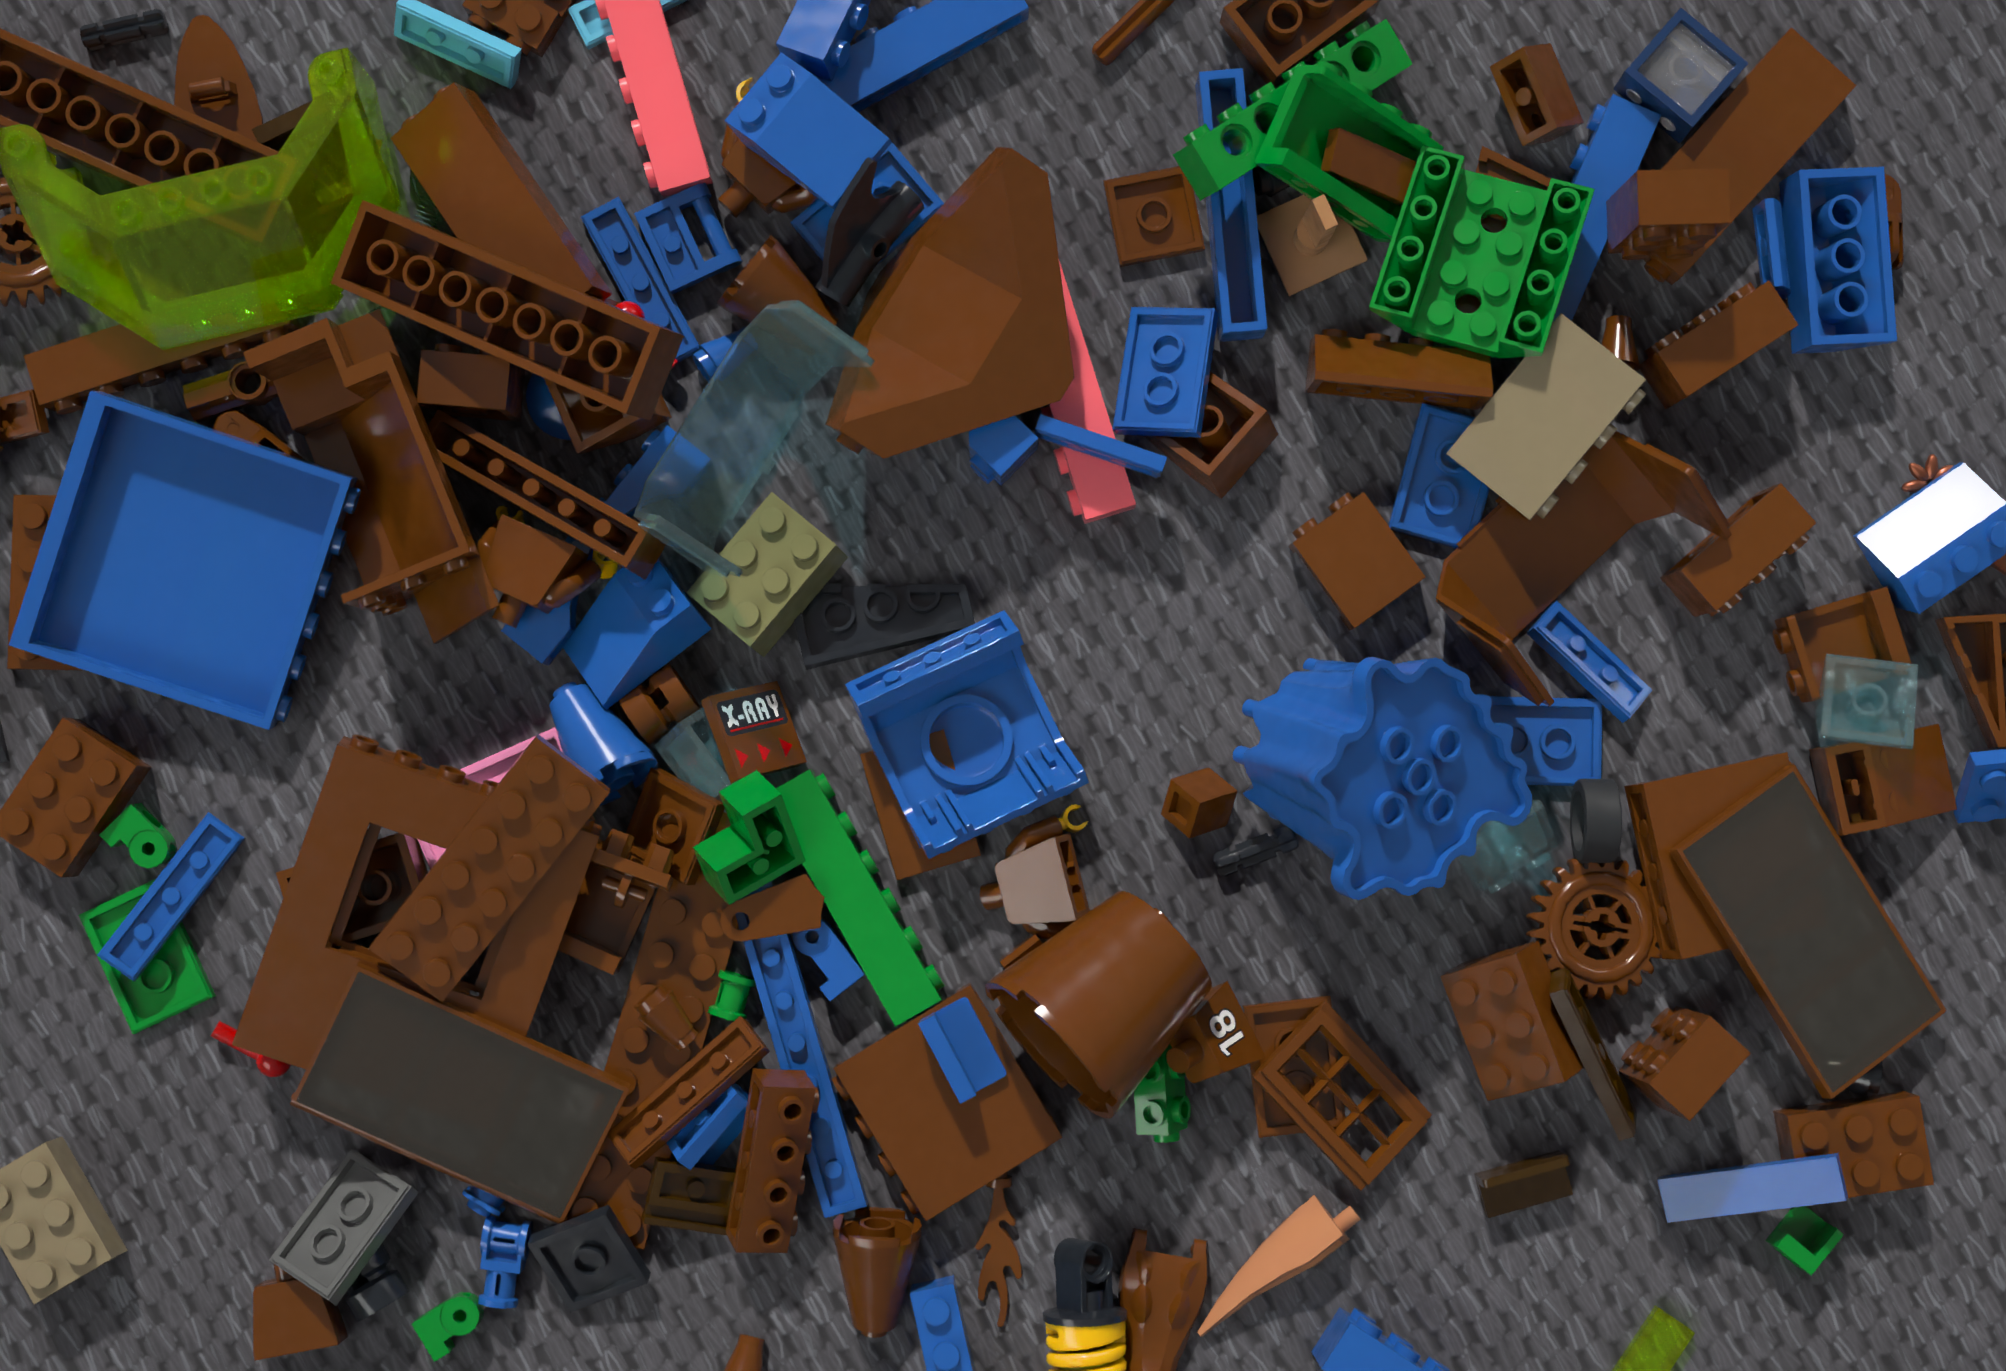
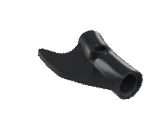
M870 157L865 159L829 220L823 254L822 276L815 286L819 291L846 307L851 305L866 279L879 261L887 255L893 243L924 210V204L919 196L901 181H896L886 192L872 195L871 189L877 161Z

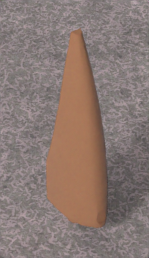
M1315 1195L1309 1198L1307 1202L1298 1207L1261 1243L1238 1270L1199 1328L1198 1334L1200 1337L1207 1334L1255 1297L1301 1272L1317 1266L1350 1240L1345 1232L1361 1220L1356 1211L1351 1206H1348L1333 1218Z

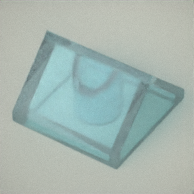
M1826 654L1819 690L1821 699L1817 701L1815 712L1819 738L1912 749L1914 742L1918 664Z

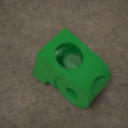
M142 803L130 804L99 834L111 848L125 844L129 848L130 857L134 863L144 868L166 865L176 852V842L171 833Z
M471 1292L457 1293L418 1317L411 1324L434 1362L450 1353L455 1347L450 1337L453 1335H466L481 1322L484 1316V1306L478 1304L479 1297Z

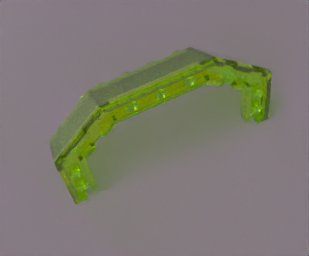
M348 47L322 53L311 62L308 69V81L313 101L278 154L105 195H98L85 187L81 172L75 167L68 169L56 168V157L47 151L43 136L29 125L17 124L0 128L1 169L58 286L162 350L328 312L336 308L344 296L342 294L344 289L331 284L362 200L397 213L402 207L375 82Z

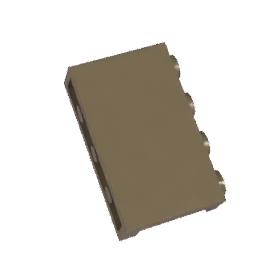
M1560 313L1552 324L1543 355L1525 357L1446 454L1523 514L1528 520L1531 521L1536 514L1544 519L1560 499L1554 494L1564 480L1572 485L1589 463L1582 459L1593 445L1601 450L1617 430L1611 424L1622 410L1630 415L1645 397L1646 393L1640 388L1646 379Z

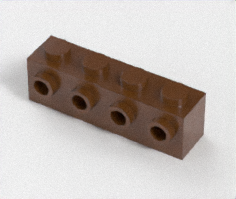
M753 1068L726 1226V1234L736 1253H787L790 1236L794 1237L796 1235L798 1227V1217L795 1210L797 1196L803 1194L805 1187V1176L802 1170L804 1155H809L812 1146V1134L809 1128L811 1114H815L819 1106L818 1088L813 1085L804 1070Z

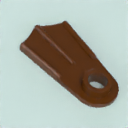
M803 874L739 899L731 905H727L722 911L720 925L728 938L740 942L820 928L824 896L814 887L807 874ZM738 912H743L749 917V923L743 929L735 928L732 924V918Z

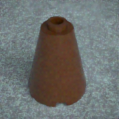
M771 235L716 302L724 310L810 353H813L817 348L825 352L840 333L834 327L839 321L838 317L781 244Z
M863 1207L855 1210V1217L844 1220V1213H841L833 1220V1236L852 1325L866 1337H883L897 1325L922 1234L920 1219L915 1216L914 1222L906 1220L905 1211Z

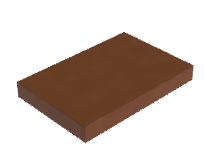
M944 729L930 733L929 744L933 756L945 766L956 770ZM873 750L860 754L897 880L981 855L977 839L974 837L955 846L946 853H940L928 859L923 849L919 848Z
M1330 995L1242 1005L1243 1012L1265 1054L1264 1058L1249 1063L1259 1138L1304 1133L1252 1076L1260 1065L1316 1007L1318 1008L1323 1001L1332 1007ZM1320 1030L1303 1046L1326 1073L1338 1061L1336 1047ZM1298 1054L1280 1070L1303 1096L1320 1080ZM1339 1073L1333 1080L1342 1089ZM1327 1086L1311 1104L1336 1129L1345 1120L1344 1103Z

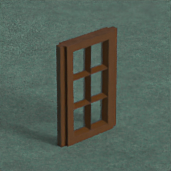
M1325 1001L1304 1019L1260 1065L1252 1076L1263 1090L1360 1191L1378 1176L1432 1116L1423 1104ZM1319 1030L1343 1055L1327 1073L1303 1048ZM1296 1054L1320 1078L1305 1096L1280 1071ZM1349 1062L1374 1088L1358 1106L1333 1080ZM1327 1086L1351 1111L1336 1129L1311 1104ZM1379 1096L1404 1120L1388 1138L1364 1113ZM1357 1119L1382 1144L1366 1162L1342 1137Z

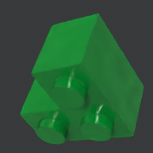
M757 770L719 791L731 826L693 847L705 880L728 905L805 862L781 793Z

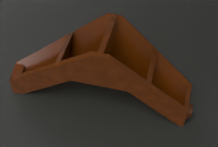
M997 147L880 271L866 295L825 424L840 433L836 439L838 443L858 455L862 449H865L869 453L885 459L1062 399L1074 379L1047 172L1014 149Z

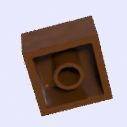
M436 344L435 351L421 349L417 402L434 415L439 409L455 417L521 422L525 370L482 350H479V354L462 352L461 346Z

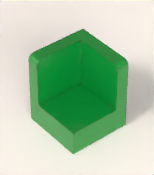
M1807 1206L1791 1208L1765 1241L1800 1270L1812 1276L1844 1234L1836 1227L1826 1223Z

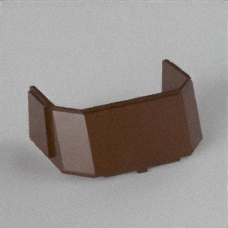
M1618 431L1613 434L1601 450L1595 445L1591 447L1582 458L1589 463L1572 485L1564 480L1554 494L1560 499L1544 519L1536 514L1531 521L1499 496L1495 500L1498 505L1456 544L1458 548L1443 562L1436 602L1464 632L1500 679L1537 706L1544 703L1550 707L1554 700L1512 642L1513 639L1630 528L1640 522L1676 513L1725 540L1732 535L1728 528L1730 526L1729 522L1693 466L1649 444L1644 445Z

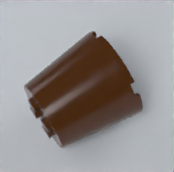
M1118 891L994 976L985 985L987 996L993 1001L997 998L1001 1004L994 1011L1033 1061L1059 1087L1063 1088L1067 1083L1073 1086L1082 1094L1078 1098L1079 1103L1094 1114L1106 1119L1112 1118L1121 1109L1212 988L1211 978L1200 956L1172 926L1169 919L1157 908L1151 907L1139 897L1126 891Z

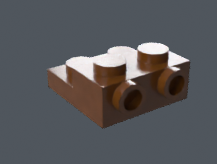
M465 0L462 6L467 14L470 15L467 21L472 26L489 34L494 29L506 36V42L522 48L521 55L527 57L531 51L543 57L569 14L568 8L573 6L576 0Z

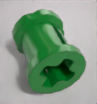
M720 969L718 975L721 979L715 1004L709 1006L708 1013L730 1021H735L739 1016L746 1019L747 1015L744 1014L750 989L756 987L754 978Z

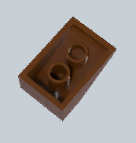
M1210 372L1201 438L1144 437L1191 478L1222 499L1278 436V432L1266 409Z

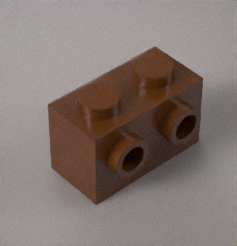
M1551 43L1524 46L1489 66L1522 146L1552 141L1584 123Z

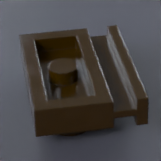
M655 1157L646 1195V1206L641 1216L643 1223L727 1235L726 1226L736 1168L696 1163L689 1170L676 1159Z

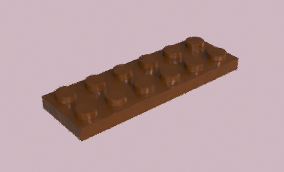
M537 734L368 949L443 1002L608 796L611 789Z

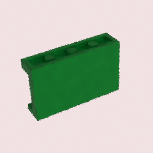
M1318 61L1316 65H1297L1254 163L1311 200L1325 194L1333 214L1375 241L1390 243L1402 207L1337 180L1321 170L1329 129L1342 128L1416 162L1422 145L1443 150L1444 147L1431 138L1432 132L1418 124L1408 123L1402 119L1403 112L1386 103H1379L1373 99V92L1369 88L1358 83L1348 82L1341 77L1342 70L1337 66L1324 61Z

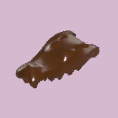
M1133 1228L1130 1246L1121 1269L1118 1287L1119 1307L1127 1309V1320H1125L1126 1352L1124 1358L1127 1362L1126 1371H1176L1178 1361L1183 1354L1191 1329L1202 1309L1208 1282V1241L1194 1238L1190 1258L1146 1251L1147 1230Z

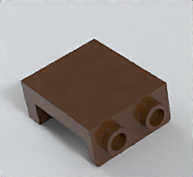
M1349 492L1327 507L1332 515L1319 524L1313 517L1292 533L1297 540L1288 546L1293 553L1296 552L1336 606L1341 613L1340 619L1349 631L1359 626L1425 578L1423 572L1364 492L1355 498Z
M1887 587L1871 590L1775 620L1777 629L1773 630V640L1778 652L1781 655L1786 654L1790 671L1786 672L1787 684L1792 695L1799 696L1801 703L1812 702L1821 699V697L1880 679L1914 671Z
M598 839L595 848L601 850L604 841ZM631 855L629 860L644 864L643 860ZM590 861L558 950L614 975L619 973L657 887L635 880L634 885L648 890L644 903L628 898L623 909L614 906L616 893L602 888V884L606 875L622 880L624 875L596 866L594 862Z

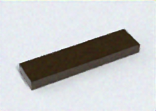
M1566 968L1551 972L1549 995L1619 1141L1632 1138L1636 1133L1637 1111L1574 979Z

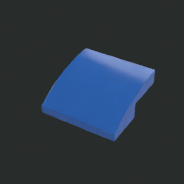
M1767 198L1752 208L1761 285L1770 281L1781 299L1785 300L1791 294L1782 206L1777 199Z

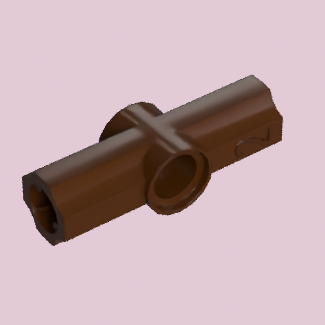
M246 361L234 365L229 371L183 386V397L186 407L196 423L218 417L226 411L239 410L252 405H265L273 398L279 396L273 381L260 375L261 384L258 390L252 394L246 393V380L250 376L258 374L249 369Z

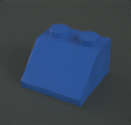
M1016 416L970 430V467L987 484L994 479L1002 486L1037 450L1038 437Z

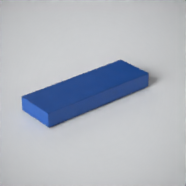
M1040 414L1035 428V435L1040 439L1155 478L1161 476L1167 459L1166 456Z
M1557 600L1549 606L1527 632L1540 647L1622 723L1632 717L1652 692V689Z

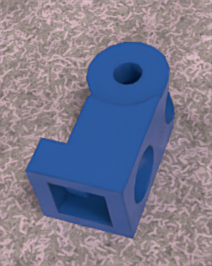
M821 919L820 928L793 933V942L796 948L802 954L811 956L828 978V981L819 988L829 1001L835 999L866 975L856 957L826 920Z

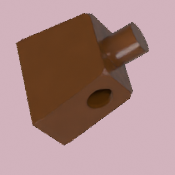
M275 1264L273 1265L276 1279L265 1280L254 1287V1361L336 1346L348 1337L338 1305L335 1306Z

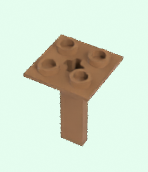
M1325 194L1312 200L1302 195L1257 216L1258 231L1288 296L1368 261L1352 225L1333 214Z

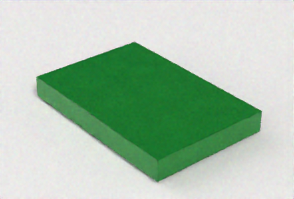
M156 879L78 915L96 955ZM183 922L180 923L136 982L98 957L133 1035L216 997Z

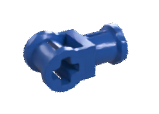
M495 1216L486 1217L480 1243V1253L482 1255L480 1269L487 1270L484 1293L479 1295L478 1304L499 1309L516 1308L518 1306V1298L514 1296L517 1274H520L525 1269L526 1260L529 1255L530 1248L528 1242L533 1230L532 1221L524 1220L522 1224L496 1221Z

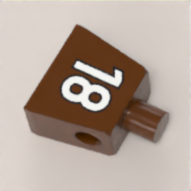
M1228 981L1211 988L1210 992L1170 1043L1172 1048L1167 1052L1166 1059L1173 1071L1177 1073L1185 1072L1188 1080L1195 1084L1265 1057Z

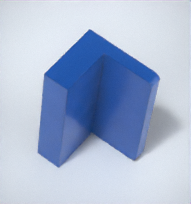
M962 997L919 1020L918 1025L960 1104L976 1096L977 1091L1006 1076V1069L967 997Z
M734 1083L667 1142V1145L676 1160L689 1170L696 1163L713 1165L743 1130L749 1093Z

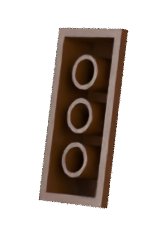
M1323 329L1321 335L1314 334L1310 340L1305 393L1414 404L1425 403L1434 406L1478 410L1493 397L1490 356L1453 346L1451 348L1434 346V341L1424 338H1409L1408 344L1391 342V336L1378 333L1365 334V339L1347 338L1348 332L1338 329Z

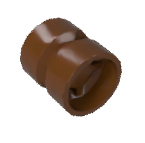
M671 664L650 676L649 686L638 685L619 700L626 715L649 745L670 731L671 722L675 721L681 724L701 711L695 697ZM665 696L669 703L662 709L656 699Z

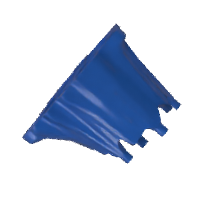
M1376 657L1365 658L1359 663L1308 658L1303 664V669L1310 671L1290 673L1281 681L1277 693L1261 701L1248 699L1242 706L1243 714L1254 719L1261 733L1258 745L1252 748L1238 746L1233 751V760L1244 765L1246 773L1252 782V785L1243 792L1244 796L1267 812L1269 817L1280 821L1332 859L1330 880L1333 888L1339 894L1351 899L1361 900L1386 887L1406 896L1417 894L1426 887L1441 888L1445 884L1448 867L1456 857L1461 855L1471 857L1475 855L1477 832L1485 822L1496 821L1505 825L1516 826L1521 824L1530 813L1532 794L1525 782L1527 764L1521 758L1516 757L1511 751L1512 726L1505 723H1493L1490 717L1492 706L1490 696L1474 694L1470 687L1468 675L1449 666L1442 659L1428 658L1393 664L1391 661Z

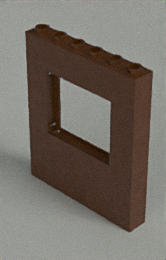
M357 734L352 735V738L344 736L337 744L232 1045L307 1069L358 962L427 992L368 948L343 940L344 931L381 827L447 849L498 785V782L484 780L480 784L466 779V773L455 767L440 765L439 769L423 764L422 757L412 752L396 750L394 754L378 748L379 743L369 737ZM591 816L490 942L476 983L473 984L460 980L444 1001L526 1037L601 833L602 826L594 823V817ZM336 944L341 946V948L335 949L332 947V945ZM358 972L311 1071L487 1130L490 1129L491 1131L519 1057L518 1054L500 1047V1045L520 1053L522 1045ZM367 986H371V987H373V988H375V989H377V990H380V991H382V992H384V993H386V994H388V995H391V996H393V997H395V998H397V999H400V1000H402V1001H404V1002H406V1003H409V1004H411V1005H413V1006H415V1007H417V1008H420V1009H422V1010H424V1011H426V1012H429V1013L433 1014V1016H431V1015H429V1014H427V1013H425V1012H423V1011H420V1010H418V1009H416V1008H414V1007H412V1006H409V1005H407V1004H405V1003H403V1002H400V1001H398V1000H396V999H394V998H392V997H389V996H387V995H385V994H383V993H381V992H378V991H376V990H374V989H372V988H370V987H367ZM470 991L478 992L479 995L474 996L470 994ZM450 1022L475 1033V1035L451 1025ZM479 1036H482V1037H484V1038H486V1039H489V1040L495 1042L496 1045L493 1044V1043H491V1042H489V1041H487V1040H484V1039L480 1038Z

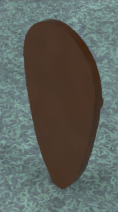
M198 15L191 20L178 52L174 105L257 142L252 129L262 125L263 119L257 95L246 67L235 45L224 30L210 17Z

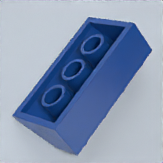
M1884 167L1798 170L1780 181V201L1791 285L1788 309L1798 323V326L1790 330L1792 354L1837 352L1896 342L1897 331Z

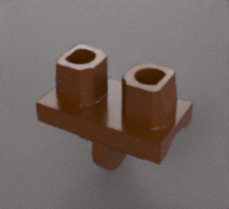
M612 829L605 839L601 850L595 848L591 861L596 866L624 875L622 880L606 875L602 884V888L616 893L614 906L623 909L628 898L644 903L648 890L634 885L635 880L669 892L674 881L670 875L674 851L651 843L644 864L628 860L636 838L627 833Z

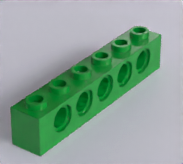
M1387 19L1373 27H1370L1366 20L1344 34L1348 40V43L1339 48L1336 41H1333L1313 54L1316 63L1313 65H1316L1318 61L1333 64L1342 70L1341 77L1348 82L1361 84L1371 91L1413 64ZM1353 60L1356 62L1358 69L1355 67ZM1302 61L1301 63H1299V64H1297V65H1306V64L1304 63V61ZM1296 66L1281 75L1285 82L1275 89L1272 82H1269L1250 94L1249 98L1252 104L1245 109H1242L1238 102L1217 115L1216 118L1220 123L1217 127L1209 130L1205 123L1183 137L1187 146L1174 153L1173 156L1200 201L1221 190L1257 166L1254 162ZM1256 120L1261 123L1263 132L1258 129ZM1223 140L1229 145L1231 154L1225 150Z

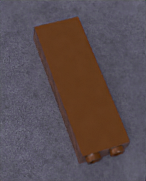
M1791 27L1660 170L1729 168L1732 223L1857 85ZM1727 227L1720 231L1716 238L1710 239L1703 248L1693 251L1692 257L1669 259L1666 258V252L1649 253V257L1643 259L1646 262L1644 265L1645 270L1655 280L1662 283L1666 280L1669 284L1673 285L1692 267Z
M455 82L440 89L434 95L433 101L418 114L407 118L403 122L401 129L390 138L457 239L602 301H605L612 295L604 280L474 91Z

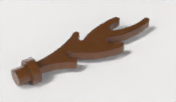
M1008 1171L986 1184V1187L994 1188L992 1207L987 1225L975 1246L977 1250H981L986 1244L991 1245L980 1273L978 1299L980 1301L984 1300L988 1283L994 1281L1000 1297L998 1327L1004 1325L1008 1308V1285L1004 1267L1010 1266L1017 1279L1022 1277V1264L1017 1247L1007 1231L1000 1225L1002 1220H1005L1010 1226H1014L1016 1223V1219L1008 1208L1004 1194V1188L1012 1186V1176L1008 1175Z

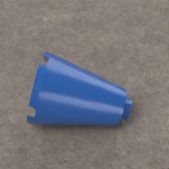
M569 682L559 687L553 693L554 699L550 702L549 708L562 752L611 789L600 806L622 797L617 790L623 788L631 781H633L635 788L646 781L650 768L658 767L654 753L610 708L606 710L587 684L577 685L576 682Z

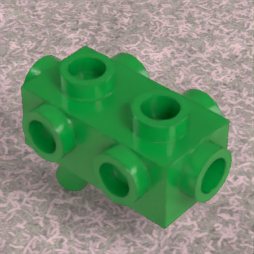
M1170 1044L1134 1090L1136 1134L1153 1135V1141L1159 1143L1179 1141L1180 1131L1188 1128L1187 1122L1191 1112L1190 1101L1185 1092L1186 1074L1185 1072L1177 1073L1173 1071L1167 1063V1052L1172 1048Z

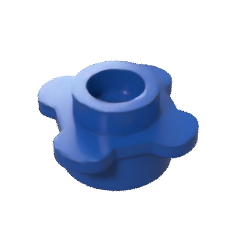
M468 1186L462 1192L469 1199L467 1206L482 1216L489 1217L491 1214L500 1216L501 1212H504L506 1209L502 1205L505 1200L474 1186Z

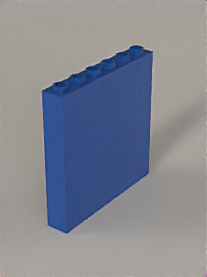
M90 391L9 646L270 730L277 725L278 720L285 722L290 712L293 697L287 696L292 679L296 681L300 679L306 663L307 656L301 654L305 638L312 639L318 627L320 614L314 613L319 596L324 598L327 596L333 581L334 573L329 572L328 568L332 556H339L343 550L347 537V531L342 530L346 513L353 514L355 512L361 494V489L355 488L358 478L102 391Z

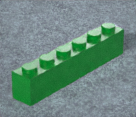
M809 769L777 787L776 789L781 793L805 858V862L802 864L817 890L824 896L827 908L895 1027L941 1001L942 995L939 990L945 987L942 978L933 964L927 967L924 966L917 953L923 949L918 936L911 925L903 929L895 913L902 909L889 887L884 890L880 889L873 876L880 872L879 868L867 849L859 852L851 837L858 834L846 811L838 814L830 799L836 796V793L825 774L822 773L816 776L814 771Z

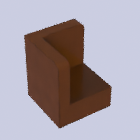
M1204 768L1170 780L1161 815L1190 839L1225 827L1228 824L1238 791L1212 769Z

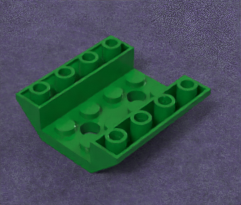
M1422 145L1369 305V310L1413 336L1494 358L1542 356L1595 189L1551 178L1547 190L1465 170V156ZM1493 214L1503 217L1507 225L1502 231L1491 233L1486 231L1481 223L1484 218ZM1466 294L1474 295L1480 300L1481 306L1473 313H1463L1455 305L1457 299Z

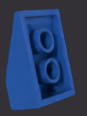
M783 53L779 54L724 120L746 147L834 210L865 159L870 157L877 161L892 143L885 134L812 73Z
M658 559L646 580L625 568L617 571L570 636L563 649L602 706L607 710L711 630V627L674 576Z

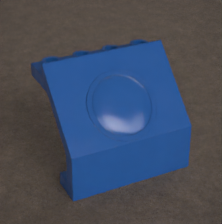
M1005 610L845 684L872 750L919 848L923 849L928 859L940 853H946L959 844L980 834H986L999 825L1020 815H1026L1035 808L1058 797L1066 796L1075 789L1089 783L1084 768L1062 738L1033 679L1020 647L1024 645L1020 631ZM944 729L956 770L945 766L933 756L929 744L930 733Z

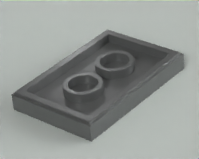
M351 1148L269 1261L336 1306L419 1192Z

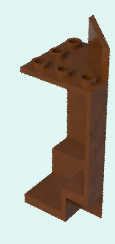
M380 309L341 325H337L330 319L325 318L243 352L249 369L273 381L292 430L304 435L315 463L358 478L355 488L361 489L359 502L353 514L346 513L342 530L347 531L346 541L364 586L340 595L344 604L358 607L361 610H369L372 613L382 612L383 616H387L407 608L405 600L415 597L434 644L443 641L499 606L485 567Z

